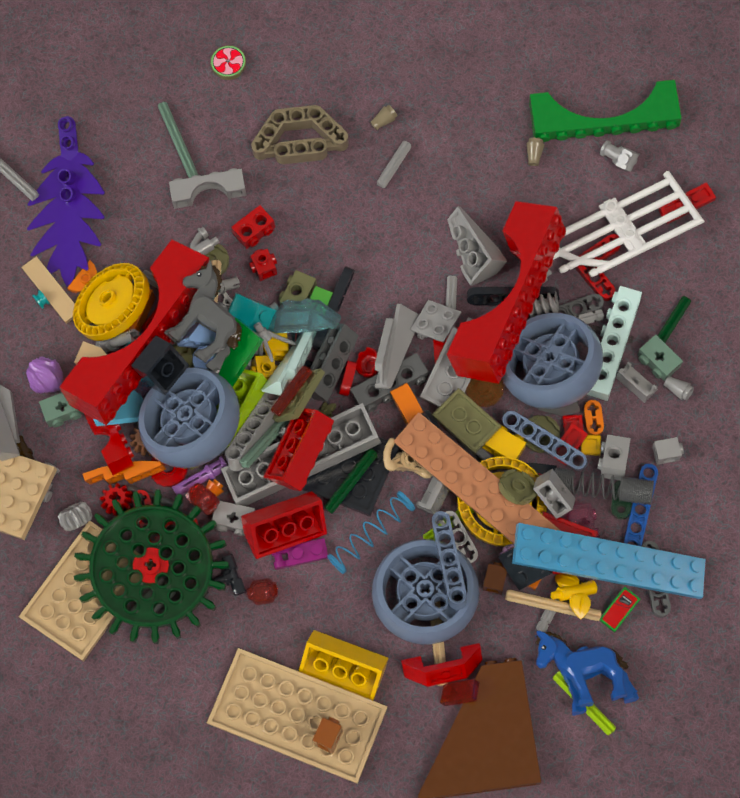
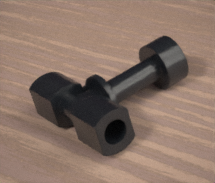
M233 554L223 557L222 561L229 562V568L222 571V576L212 580L226 583L227 586L231 585L235 596L246 593L242 578L238 576L236 570L238 567Z

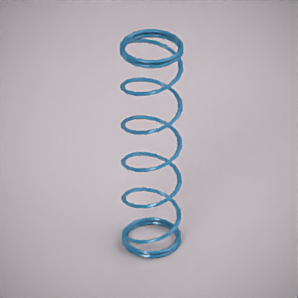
M398 491V498L391 497L390 504L396 517L385 510H377V518L383 530L370 522L363 523V529L370 543L356 534H350V542L357 556L341 546L336 547V554L340 562L332 554L327 555L329 561L340 573H346L347 569L338 554V548L344 549L359 560L361 559L352 543V535L374 547L365 529V523L376 527L385 535H388L379 518V511L385 512L401 523L392 505V499L399 500L410 511L415 510L414 504L403 492Z

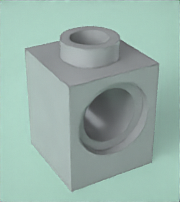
M677 437L654 441L652 446L656 465L679 461L682 454H684L682 443L678 442Z

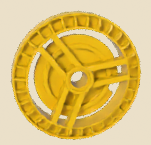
M129 263L114 264L97 273L81 290L74 305L73 321L78 331L88 339L103 341L116 337L127 330L138 319L146 306L150 292L148 278L138 267Z
M499 456L479 462L489 471L494 469H516L517 472L521 473L523 471L533 478L534 482L539 477L536 471L528 464L515 458ZM495 472L492 474H494L498 479H500L504 472ZM536 494L535 509L542 514L543 511H547V506ZM457 498L460 518L472 535L487 544L495 546L513 544L504 535L498 534V530L476 513L485 525L493 528V532L479 525L474 519L470 507L460 498Z

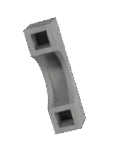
M232 168L225 172H212L209 175L203 176L194 175L187 179L177 178L169 182L174 209L192 206L195 197L207 189L220 190L228 199L247 196L242 169Z

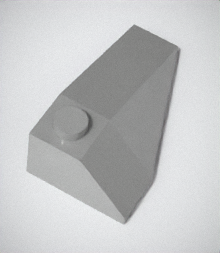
M458 206L447 220L452 238L457 240L458 243L457 256H461L463 265L460 266L461 271L468 283L473 286L496 275L506 264L507 260L491 239Z

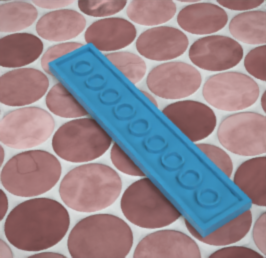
M523 523L516 524L512 564L691 598H703L705 559Z

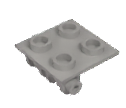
M428 300L410 330L418 333L417 337L421 340L429 337L444 343L459 318L461 311Z

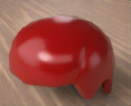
M366 347L365 351L358 353L356 370L361 376L369 378L378 374V371L375 370L378 351L373 348Z

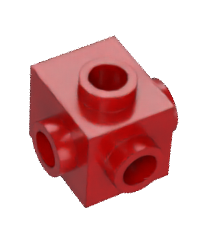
M268 248L257 250L250 255L251 262L249 266L252 273H257L260 281L277 275L275 266L277 260L273 253H269Z

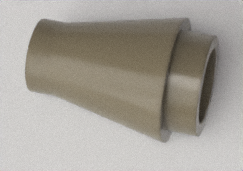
M390 105L384 106L370 123L378 130L395 121L398 115Z
M529 138L526 143L528 165L539 166L545 145L540 138Z

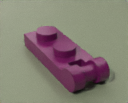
M325 538L301 543L273 553L275 570L328 559ZM288 554L289 560L283 561L282 555Z

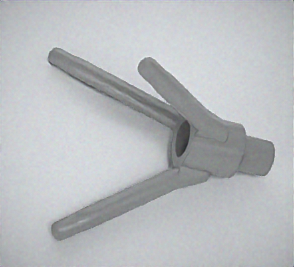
M260 322L254 325L256 333L264 339L259 347V356H263L264 344L271 362H274L268 341L272 337L294 346L297 345L296 342L267 330Z

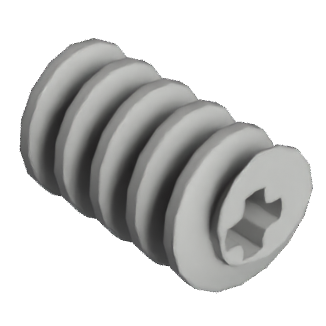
M555 292L553 298L550 293H547L546 299L540 294L539 300L536 299L533 304V311L529 314L530 317H535L536 314L551 313V311L558 313L559 302L557 293Z

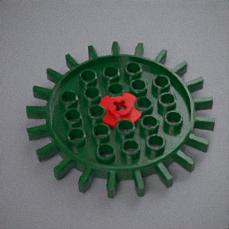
M156 489L154 504L142 506L141 497L135 491L133 492L135 508L124 512L121 504L115 499L112 501V504L118 516L107 522L102 515L98 513L94 515L97 522L104 527L98 537L88 532H82L81 536L86 541L94 543L91 554L75 553L74 557L77 560L89 562V573L77 574L74 576V580L76 582L91 580L93 590L82 595L79 599L82 603H87L94 598H98L102 607L94 612L91 617L95 622L100 620L107 612L116 617L110 626V634L115 635L124 622L133 626L130 633V641L132 643H136L140 628H151L152 641L154 644H159V628L171 625L172 633L177 639H180L181 631L178 628L177 622L188 617L191 623L199 628L201 626L200 621L193 614V611L200 604H203L209 610H216L214 603L206 599L205 596L209 587L225 591L226 585L212 580L213 569L229 568V562L213 561L212 551L222 549L227 545L225 540H218L213 543L208 542L205 534L213 530L217 523L215 520H212L201 528L196 524L194 520L202 511V507L199 504L192 509L189 515H186L179 511L183 503V496L181 494L175 497L172 507L161 505L162 493ZM141 519L148 520V524L144 528L138 527V522ZM168 522H175L176 526L173 530L168 531L165 529ZM126 531L132 532V537L129 540L122 539V535ZM153 534L160 535V540L156 543L150 542V537ZM180 537H187L188 542L185 545H178L177 541ZM112 543L116 544V550L108 553L106 550L107 546ZM142 546L144 547L143 554L135 555V548ZM165 549L172 550V555L169 558L162 557V552ZM194 551L200 553V557L196 561H192L189 558L190 554ZM121 559H128L129 563L125 568L118 566ZM153 562L156 567H152V570H149L147 566H150ZM177 564H183L184 570L181 573H175L174 567ZM106 571H111L113 573L112 578L107 581L103 580V574ZM133 574H140V581L132 583L130 581ZM162 576H166L169 579L165 586L158 584V580ZM189 579H195L197 582L196 586L192 589L186 587V582ZM118 586L125 588L121 596L115 595V589ZM152 589V596L147 599L143 598V591ZM173 592H180L181 597L179 600L172 601L170 599ZM131 601L136 602V609L128 611L127 604ZM158 604L165 605V610L161 614L155 613V607Z

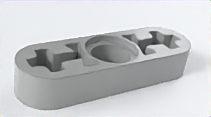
M446 511L449 517L453 516L454 518L452 520L453 526L457 524L459 528L453 530V535L457 531L462 532L464 535V540L461 543L455 542L456 548L459 550L458 546L468 542L469 545L465 547L468 551H472L473 554L471 555V560L467 559L470 563L474 562L478 557L476 547L457 514L453 511ZM439 520L441 526L445 525L443 520ZM461 548L459 550L464 555L466 554L464 548Z

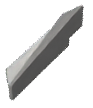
M397 304L394 319L386 318L375 362V370L378 371L375 388L390 389L415 334L410 329L419 314L402 304Z
M0 385V460L4 461L20 456L16 443H20L13 393Z

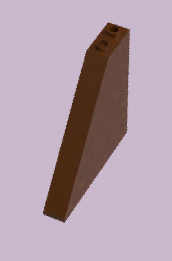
M517 658L505 659L504 663L488 661L485 662V665L481 666L418 794V798H447L541 784L522 660L517 661Z

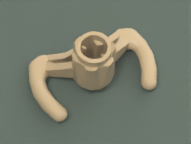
M390 438L383 452L384 466L387 470L412 471L426 479L432 477L428 471L404 451L397 453L395 458L391 460V451L395 444V439Z

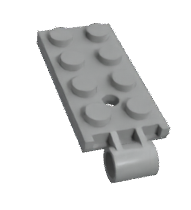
M468 317L466 322L471 321L473 319ZM454 326L420 395L421 399L438 407L458 388L465 392L471 378L457 376L446 355L458 330Z

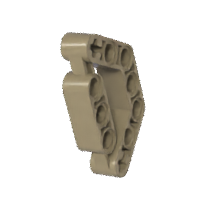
M311 105L274 110L251 145L253 156L258 160L275 157L276 161L280 164H292L323 160L327 157L328 151L346 150L349 141L348 133L320 106ZM314 115L319 116L318 118H312ZM296 117L301 118L300 120H294ZM278 119L283 120L282 122H276ZM331 127L330 130H325L324 128ZM313 128L322 137L277 143L285 131ZM269 133L274 134L273 136H266ZM323 148L321 151H316L315 149ZM304 150L303 153H298L297 151ZM286 152L285 155H280L279 153Z

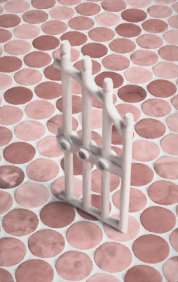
M666 171L663 174L664 180L619 202L616 198L604 201L603 204L599 205L600 211L567 226L565 236L603 217H606L610 223L562 248L559 247V251L555 253L553 260L562 257L570 261L558 268L560 273H565L579 265L597 267L588 272L590 277H594L705 221L672 174ZM668 185L674 190V193L629 215L623 210V207ZM678 198L684 204V206L638 229L632 223V221ZM687 212L693 217V220L647 243L641 236ZM613 230L619 236V238L581 257L569 253ZM622 244L628 250V252L610 261L593 259Z

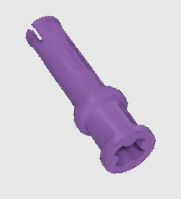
M220 456L219 460L210 465L206 464L203 470L172 486L176 495H182L209 479H216V476L222 473L221 468L226 467L227 464L223 457Z

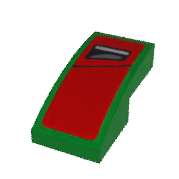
M624 587L599 621L615 633L640 601V598Z

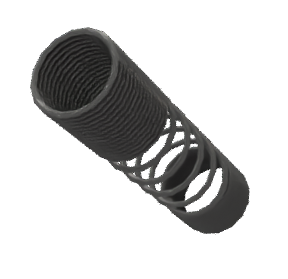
M555 469V473L570 492L572 490L574 495L577 494L582 479V494L584 497L588 494L592 481V494L594 498L597 497L602 483L604 499L608 497L612 485L614 500H617L619 496V501L651 505L654 481L623 476L615 498L614 475H612L605 497L604 474L601 475L599 487L595 495L594 473L592 472L587 491L584 494V472L582 471L576 492L574 493L573 469Z

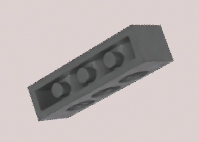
M331 324L309 370L321 368L325 372L311 396L314 400L328 401L359 337L358 334L345 324Z
M416 353L402 361L393 382L395 384L393 388H375L377 375L351 388V396L357 405L363 403L367 413H370L377 408V405L381 403L387 404L392 401L393 397L390 391L405 383H408L409 387L425 383L428 378V370ZM405 373H409L412 375V377L409 379H405L402 377V375ZM372 391H376L379 393V395L376 397L369 396V393Z

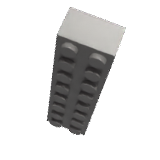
M363 403L331 417L334 420L332 430L327 435L324 447L318 454L315 466L310 471L308 477L381 444ZM280 442L267 447L249 468L245 467L240 471L231 470L229 465L221 468L237 505L247 506L286 488L264 478Z

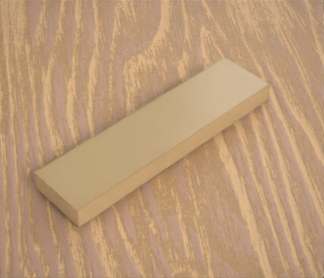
M36 256L22 266V269L67 324L73 319L75 304Z

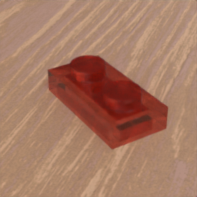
M472 679L443 685L440 703L444 706L477 701L480 682Z

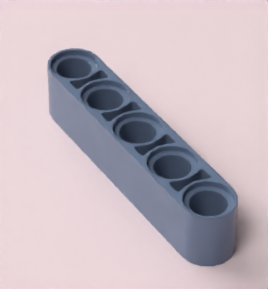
M508 411L504 414L503 423L509 430L574 470L581 471L587 467L588 460L581 451L515 411ZM510 416L517 417L515 425H508L507 420ZM532 426L534 428L533 433L528 436L525 435L524 428ZM543 436L550 437V443L546 446L540 444V439ZM560 446L567 448V453L563 456L557 455V448ZM575 457H583L584 462L581 466L573 464Z
M439 511L432 517L434 538L448 603L452 609L460 610L467 603L466 589L450 517L446 512ZM439 520H443L446 522V524L443 526H439L436 524V522ZM442 539H449L450 543L444 545L440 541ZM451 557L454 559V561L452 563H446L444 559ZM456 576L458 581L450 582L448 578ZM460 595L463 599L461 601H454L452 597Z

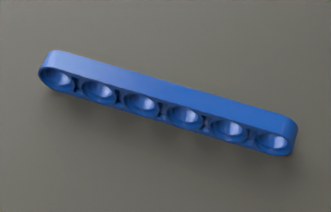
M645 464L642 466L638 479L654 481L653 494L658 476L657 467L653 464ZM651 469L654 472V476L647 478L644 476L643 471ZM632 503L623 543L634 542L637 546H642L651 505ZM642 505L645 507L646 512L639 515L636 513L635 507ZM634 523L639 524L642 528L641 532L634 533L631 530V525Z

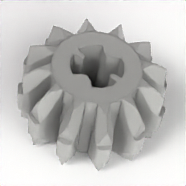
M86 502L75 503L59 513V523L66 531L75 530L92 519V511Z

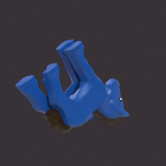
M536 632L537 635L535 637L537 641L535 643L538 645L536 665L539 668H546L549 662L555 661L573 698L572 716L585 713L587 711L586 706H593L594 702L585 680L599 674H603L612 680L613 691L610 695L612 701L623 698L626 704L639 699L637 690L629 681L628 674L624 672L629 666L614 649L604 646L593 648L585 646L579 648L577 652H572L566 640H562L560 635L552 634L551 632Z

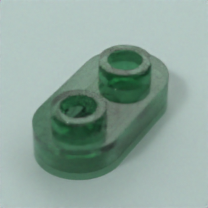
M620 480L614 484L615 498L620 487ZM612 493L611 511L613 516L620 520L628 518L631 513L632 503L619 501V496L617 500H614ZM623 507L625 511L623 513L618 512V508Z

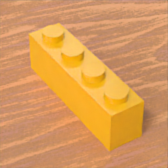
M501 425V428L482 449L496 457L519 459L526 447V442H524L521 436L517 434L512 435L507 432V428Z

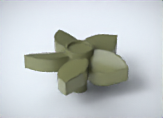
M324 402L322 409H318V411L328 417H332L336 404L328 405Z

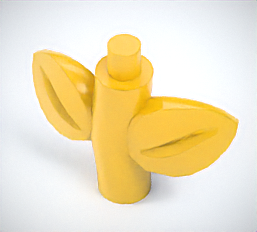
M565 573L556 575L555 582L559 587L556 591L551 592V598L553 600L558 599L559 601L569 600L574 614L580 620L583 619L591 606V600L588 596L597 593L596 582L590 580L579 584V579L575 575Z

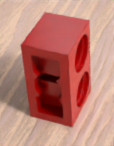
M259 205L234 224L231 229L233 235L248 249L249 247L256 246L262 237L269 236L274 231L275 223L272 217ZM260 221L266 222L264 225H258ZM246 232L252 233L250 236H243Z

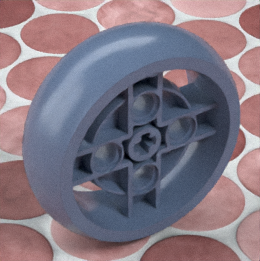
M547 313L532 317L527 320L526 327L520 334L519 343L513 350V357L506 366V373L502 380L514 397L529 406L541 409H556L571 405L583 398L598 381L603 366L602 345L593 329L577 317L563 313ZM579 341L588 348L585 361L580 359V354L576 347ZM518 361L523 362V369L526 374L523 381L515 375Z
M187 368L166 395L153 388L146 395L138 418L141 440L147 451L155 459L166 465L190 468L205 464L221 454L232 441L240 419L239 401L231 384L218 373L204 368ZM218 403H219V409H218V413H217L216 406H217Z
M418 539L409 541L396 547L385 556L374 575L372 602L380 621L391 633L410 643L429 645L451 639L469 624L479 602V582L473 566L462 552L457 549L466 589L467 603L460 610L450 607L444 579H434L435 575H442L440 561L437 564L420 562L413 565L408 562L409 560L421 557L439 559L435 540ZM448 557L444 559V561L446 563H452L454 559ZM410 575L416 577L412 582L406 580ZM390 576L398 581L396 585L398 604L392 610L389 608L386 600V586ZM455 576L449 577L448 580L453 582ZM422 589H424V590L429 589V593H427V592L422 593ZM438 601H443L445 606L439 608L435 604ZM414 602L417 604V606L413 609H409L407 607V604ZM440 618L444 622L430 627H419L410 624L414 619L430 621Z

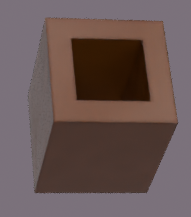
M497 562L488 564L483 585L484 591L502 595L507 570L503 564Z

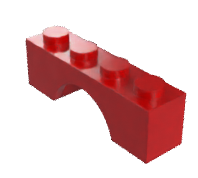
M84 414L94 435L110 436L109 442L101 452L112 475L134 466L131 460L134 457L130 446L125 447V444L128 442L124 434H119L118 432L122 430L120 425L96 426L93 418Z

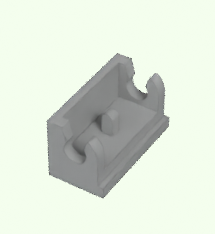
M627 362L626 366L618 371L616 378L645 403L658 390V387L655 384L652 385L631 366L630 362Z
M433 476L421 502L417 501V507L434 515L436 512H439L449 489Z

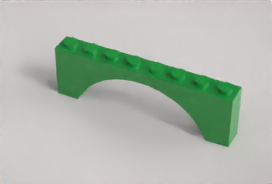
M675 80L657 81L652 93L641 105L628 113L610 118H591L575 114L558 104L548 92L530 94L529 97L534 138H540L543 142L551 139L562 141L571 137L582 139L591 135L601 137L604 134L611 133L612 135H619L623 132L638 133L641 130L653 132L661 128L672 130L680 126L682 119Z

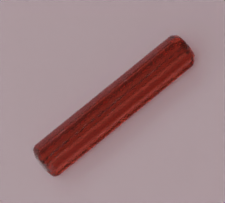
M302 366L272 406V413L277 416L282 414L312 374L308 367Z

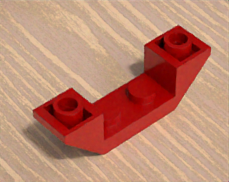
M480 643L460 647L461 659L423 667L421 656L401 660L404 678L427 687L466 679L483 660Z

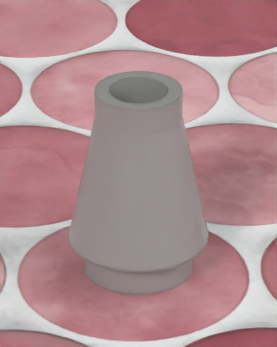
M668 376L664 383V386L680 400L684 399L687 401L694 390L691 383L672 378L671 376Z

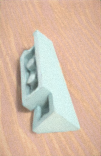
M305 329L296 340L297 345H293L261 389L262 392L282 396L287 383L296 384L312 348L316 331Z

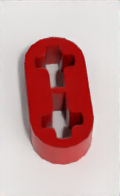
M347 360L338 394L348 397L357 366L356 362Z

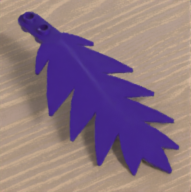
M65 116L58 121L61 155L53 158L41 173L55 170L50 173L36 190L39 194L38 198L34 201L30 200L27 205L31 206L53 198L55 199L35 217L27 230L55 222L37 243L30 256L33 257L57 245L48 262L47 270L52 274L60 269L62 279L66 287H68L75 278L77 266L86 271L89 270L86 254L79 241L99 247L102 245L96 234L82 218L104 219L105 216L83 194L104 195L105 191L92 173L82 165L93 166L94 162L87 155L78 151L75 120L72 117ZM70 123L69 127L66 129V124ZM71 140V145L68 147L67 143Z

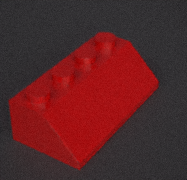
M304 408L298 419L290 420L264 478L291 490L301 491L307 483L310 471L315 466L318 454L324 447L327 435L332 430L334 420L318 410Z
M312 491L241 516L243 531L255 559L327 534L322 499Z

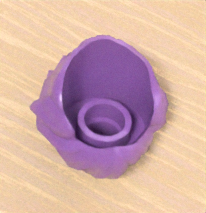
M39 357V359L36 358L29 363L26 374L30 388L34 392L42 394L44 392L55 393L60 391L59 387L63 383V372L56 359L51 360Z

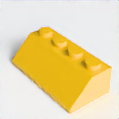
M313 630L306 643L299 672L374 701L385 672L388 657Z

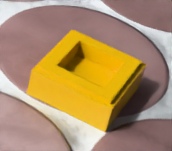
M588 435L581 445V452L584 455L600 456L601 436Z

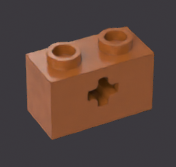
M332 717L328 719L322 718L312 740L314 746L333 754L343 734L342 726L339 724L340 721Z

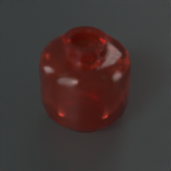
M270 578L254 580L250 584V588L247 589V595L249 600H252L255 605L270 604L278 596V588L276 583L272 582Z

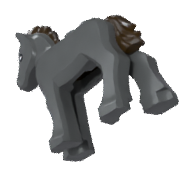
M209 260L206 266H201V270L183 279V285L186 288H196L198 290L191 301L187 315L184 316L177 326L169 328L164 334L174 343H180L195 322L215 332L216 337L213 343L204 349H198L194 356L206 363L216 354L215 358L206 364V367L219 374L225 359L230 355V348L235 350L238 347V341H241L242 328L227 311L228 307L220 301L218 303L214 301L221 289L222 275H219V269L215 265L212 266Z

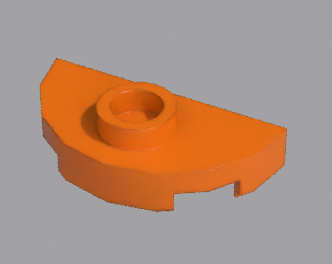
M91 260L88 261L89 270L82 269L67 287L68 291L73 293L81 292L91 278L97 274L95 264Z

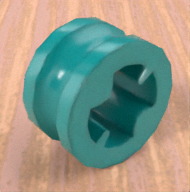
M40 290L37 295H32L42 309L45 304H50Z

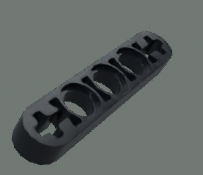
M346 266L343 269L313 340L312 348L320 349L331 324L334 323L338 314L336 312H339L344 300L343 295H346L354 276V269Z
M472 287L467 291V302L471 305H499L514 287ZM556 287L540 288V294L545 299L547 298V293H550L553 298L556 292L559 302V290ZM494 294H495V295H499V296L496 297V298L490 297V295H494Z

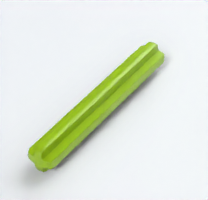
M558 671L553 676V680L572 698L567 683L562 677L561 672ZM594 704L590 707L586 706L587 711L585 713L607 735L615 731L616 726Z

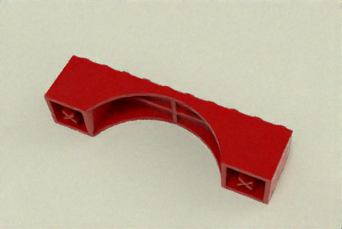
M515 202L502 231L511 253L521 261L519 277L510 294L496 308L479 318L460 323L446 354L457 376L497 384L504 377L506 366L513 357V350L519 343L520 334L526 327L527 318L533 311V304L536 298L539 297L542 283L546 281L547 272L552 267L555 253L559 251L560 242L566 234V227H564L562 217L559 214L558 208L554 206Z
M171 239L150 267L159 288L158 307L151 323L135 341L123 349L98 357H82L59 387L71 407L106 426L110 420L115 418L119 408L126 403L128 396L138 387L139 381L142 379L131 365L155 336L169 343L171 342V339L164 332L169 328L177 326L184 316L187 315L191 301L198 290L196 288H186L183 285V279L201 270V266H206L210 260L209 257Z

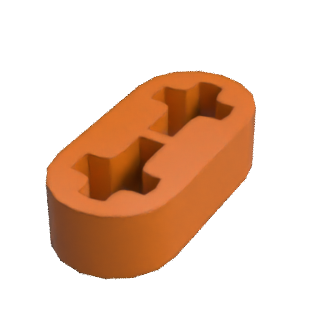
M589 400L584 406L586 431L589 435L600 436L604 429L602 407L598 401ZM590 405H593L594 408H597V410L595 411V416H592L591 410H588L590 409ZM593 421H596V426L600 427L597 432H594L592 428L590 429Z

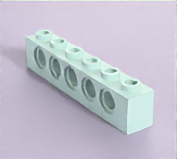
M623 286L619 287L618 292H614L612 298L614 306L613 309L609 308L606 319L609 320L607 326L603 325L600 336H603L601 342L603 357H609L611 361L608 363L603 362L601 374L606 378L603 380L598 379L587 395L608 401L640 304L642 292ZM625 306L628 310L621 311L619 307ZM620 323L622 327L615 328L613 324ZM609 340H614L617 342V344L609 345L607 342Z

